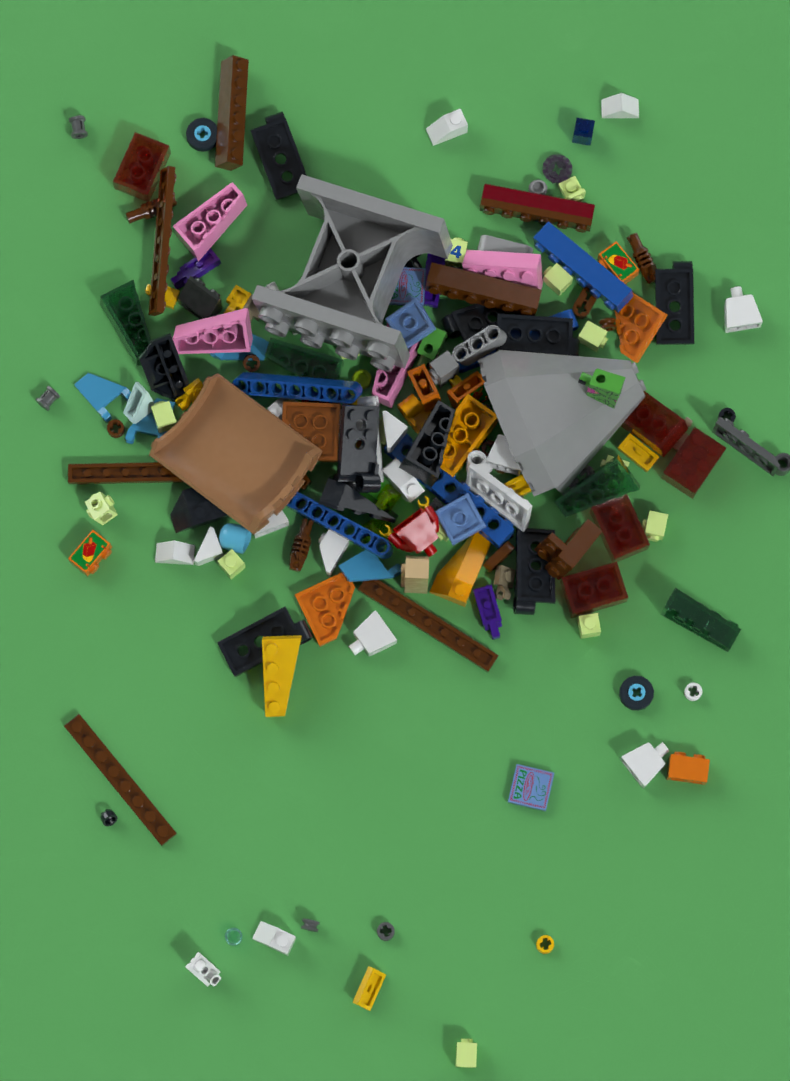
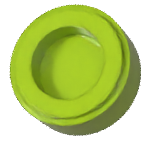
M358 370L353 375V381L358 382L362 389H366L371 384V374L367 370Z

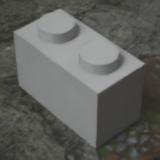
M446 351L429 363V374L434 384L441 388L449 382V379H454L455 375H459V364L449 351Z

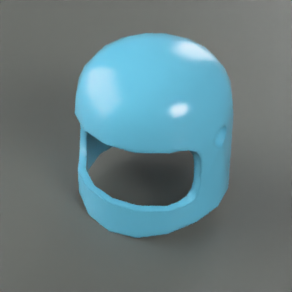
M227 523L220 531L219 544L225 550L230 551L233 549L236 553L244 554L250 543L252 533L242 525Z

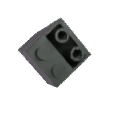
M190 276L178 297L179 304L199 320L216 316L222 310L220 295L213 289H207L205 283L199 278L194 279Z

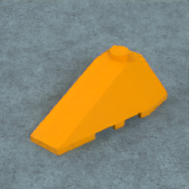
M469 394L465 396L455 411L443 454V462L440 467L452 477L466 463L468 454L477 450L499 422L492 410Z
M478 532L470 536L436 575L429 593L465 607L491 543Z

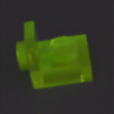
M386 484L377 496L378 501L375 505L382 510H391L401 497V494L390 484Z
M369 520L362 525V527L381 537L383 536L379 530L383 534L388 532V528L385 525L392 529L391 522L383 520ZM371 536L364 537L365 543L370 542Z

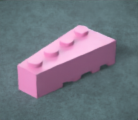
M232 182L173 225L178 239L198 262L246 208L245 197Z
M480 250L466 251L462 263L463 270L542 289L541 254Z
M248 308L177 325L173 341L178 354L250 352L253 336Z
M422 340L408 349L410 357L405 369L394 365L391 372L380 369L376 372L372 396L377 395L380 404L392 408L408 376L407 371L411 370L418 356L417 350Z

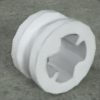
M690 683L686 686L684 695L688 700L696 701L702 695V688L698 683ZM695 687L698 696H690L688 689Z

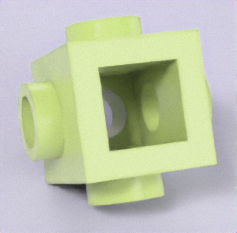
M98 492L85 502L88 508L86 510L88 515L101 525L106 524L118 515L113 506L115 503L110 495L106 496L102 492Z

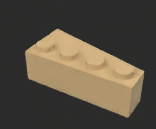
M406 555V563L401 565V587H405L404 593L427 594L429 557Z

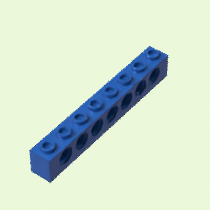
M406 433L392 452H387L386 445L384 453L391 459L397 458L402 462L405 457L402 452L411 447L413 439ZM440 468L441 478L432 487L417 479L418 482L445 505L469 493L477 510L484 512L482 519L487 527L478 533L498 550L514 534L513 523L507 518L502 519L498 515L499 512L493 506L488 507L484 503L485 500L479 494L474 495L469 491L470 487L463 481L460 483L456 480V475L452 477ZM452 485L455 487V491L449 493L445 488ZM491 522H496L499 527L497 529H490L488 525Z

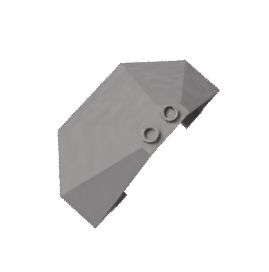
M499 350L478 360L488 397L516 463L519 464L521 473L529 484L533 496L556 488L563 494L645 398L644 391L647 390L643 380H639L637 377L639 370L636 363H632L630 360ZM595 369H601L626 377L615 408H611L586 395L588 386L578 383L582 372L593 376Z

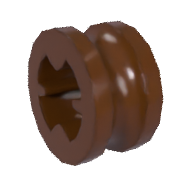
M615 318L599 320V325H601L602 329L608 332L617 329V326L614 325L616 322Z
M248 354L244 357L243 366L249 372L257 371L260 367V360L256 355ZM250 358H253V361H257L253 368L250 365H246Z
M111 420L107 425V431L113 438H119L125 432L124 425L120 420ZM113 425L121 426L118 429V433H115L114 430L111 432Z

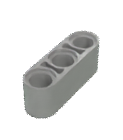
M481 235L477 248L480 251L532 254L534 250L528 245L489 235Z
M490 325L456 346L452 356L460 364L469 366L502 346L507 340V335L498 326ZM498 332V336L493 339V335ZM482 342V346L477 349L478 344ZM466 352V356L461 359L462 354Z

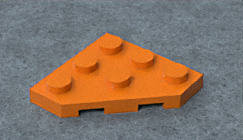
M633 293V298L619 313L615 311V323L621 344L619 345L620 352L638 363L668 315Z
M342 572L295 594L296 600L319 647L337 639L355 590L353 582H349Z

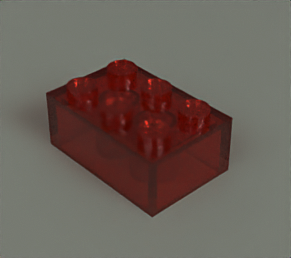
M135 132L113 180L114 188L144 201H150L160 179V170L165 168L171 155L170 146Z
M644 391L645 398L622 423L621 427L659 455L665 457L688 430V427L683 418Z
M694 427L663 472L661 478L693 499L723 456L726 447Z
M627 493L591 507L590 514L595 525L602 530L600 536L613 564L648 550L650 543Z
M617 561L561 577L560 583L571 618L619 605L628 600Z

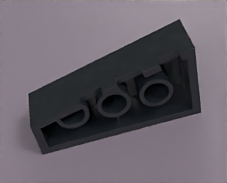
M439 400L429 413L399 468L430 487L439 478L448 433L450 432L455 412L454 409Z

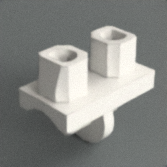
M199 952L195 958L191 959V963L185 966L207 987L210 984L214 987L221 980V977L218 975L220 971Z

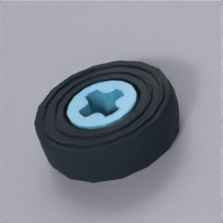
M198 118L192 121L186 131L189 145L201 152L213 149L216 146L217 125L207 118ZM201 131H205V134L208 135H205L204 138H201L198 134H200Z
M631 676L623 681L619 689V697L625 707L639 711L650 705L654 698V689L648 679L642 676ZM639 688L642 696L633 697L632 689L637 690Z

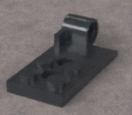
M283 112L265 117L266 125L250 130L276 201L297 194L296 187L301 174L307 176ZM277 155H284L286 162L278 164L275 160ZM290 172L293 178L291 181H284L282 174Z
M673 261L672 269H655V307L668 315L656 333V345L695 344L692 261ZM677 302L680 305L679 311H671L669 308L670 303ZM671 321H678L680 329L677 331L670 328Z
M474 304L451 312V314L442 318L441 323L449 339L461 336L463 341H466L486 327L497 325V321L491 322L488 319L489 315L497 317V314L506 313L500 309Z
M497 314L496 326L506 333L507 340L496 349V352L507 350L579 356L580 340L572 338L573 318ZM518 330L521 334L520 338H513L511 331ZM531 331L538 332L539 339H531L529 333Z
M342 405L336 481L355 482L358 493H378L381 488V478L378 475L379 464H376L380 406ZM358 420H362L363 426L358 430L356 423ZM361 439V446L356 449L355 441Z
M519 528L516 529L514 614L534 615L536 603L555 604V578L544 568L548 562L540 558L538 553L531 549L532 544L538 545L552 532L555 534V530L527 528L523 532ZM531 563H539L540 570L532 569Z
M286 606L217 643L234 677H237L263 663L262 647H257L255 643L258 637L302 635L300 645L310 641L313 636L305 620L294 624ZM243 645L247 646V655L240 656L239 648Z

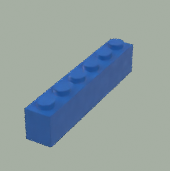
M549 221L533 237L534 247L540 253L545 252L552 263L561 265L568 274L576 278L580 286L589 288L590 293L598 299L600 297L608 309H614L619 313L633 298L631 288Z

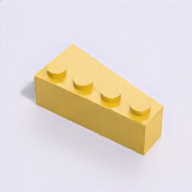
M302 635L266 636L262 638L265 717H280L286 714Z

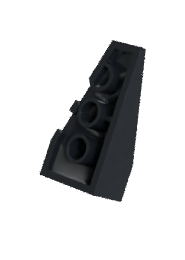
M337 473L329 476L319 504L340 511L348 508L357 515L369 513V516L392 523L396 522L398 514L370 494L358 493L353 482L336 481Z

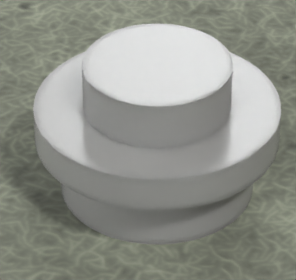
M534 180L529 185V192L546 195L547 185L542 180Z

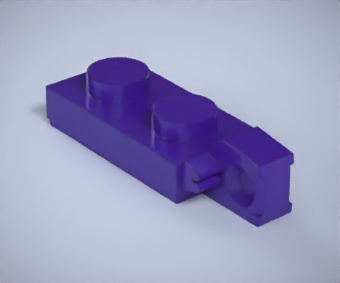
M210 248L199 262L196 258H193L181 266L177 275L170 280L178 290L185 286L190 276L194 279L200 278L222 263Z
M492 584L473 589L485 631L490 630L492 640L500 638L498 628L502 627V619Z

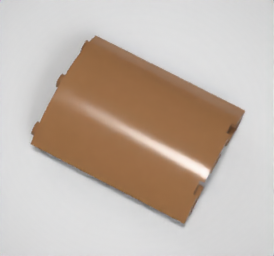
M217 373L211 377L208 376L204 380L203 388L188 411L181 415L179 421L163 436L156 438L152 442V449L149 455L252 534H255L269 523L268 519L273 514L277 516L296 495L305 482L303 477L308 470H313L322 454V450Z

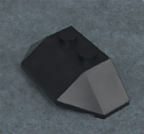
M171 334L153 339L141 354L139 360L151 391L175 402V399L185 394L183 388L189 385L187 375Z
M193 488L182 490L170 514L176 533L230 517Z

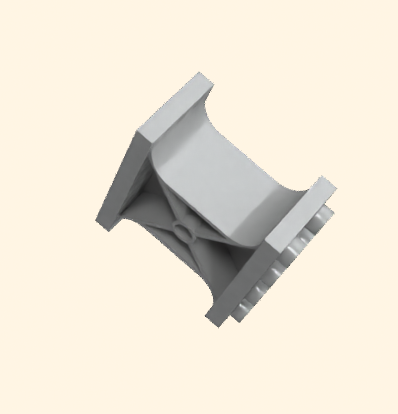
M301 174L296 189L308 215L322 219L324 222L304 273L297 284L280 291L260 285L256 286L252 300L259 311L258 317L266 323L265 330L276 336L286 337L288 331L300 334V341L310 347L320 349L324 342L336 346L335 352L344 358L356 360L358 354L372 358L370 364L380 370L391 372L394 365L405 369L410 353L402 333L399 330L384 326L382 322L402 270L411 258L420 254L430 253L448 259L453 245L445 220Z

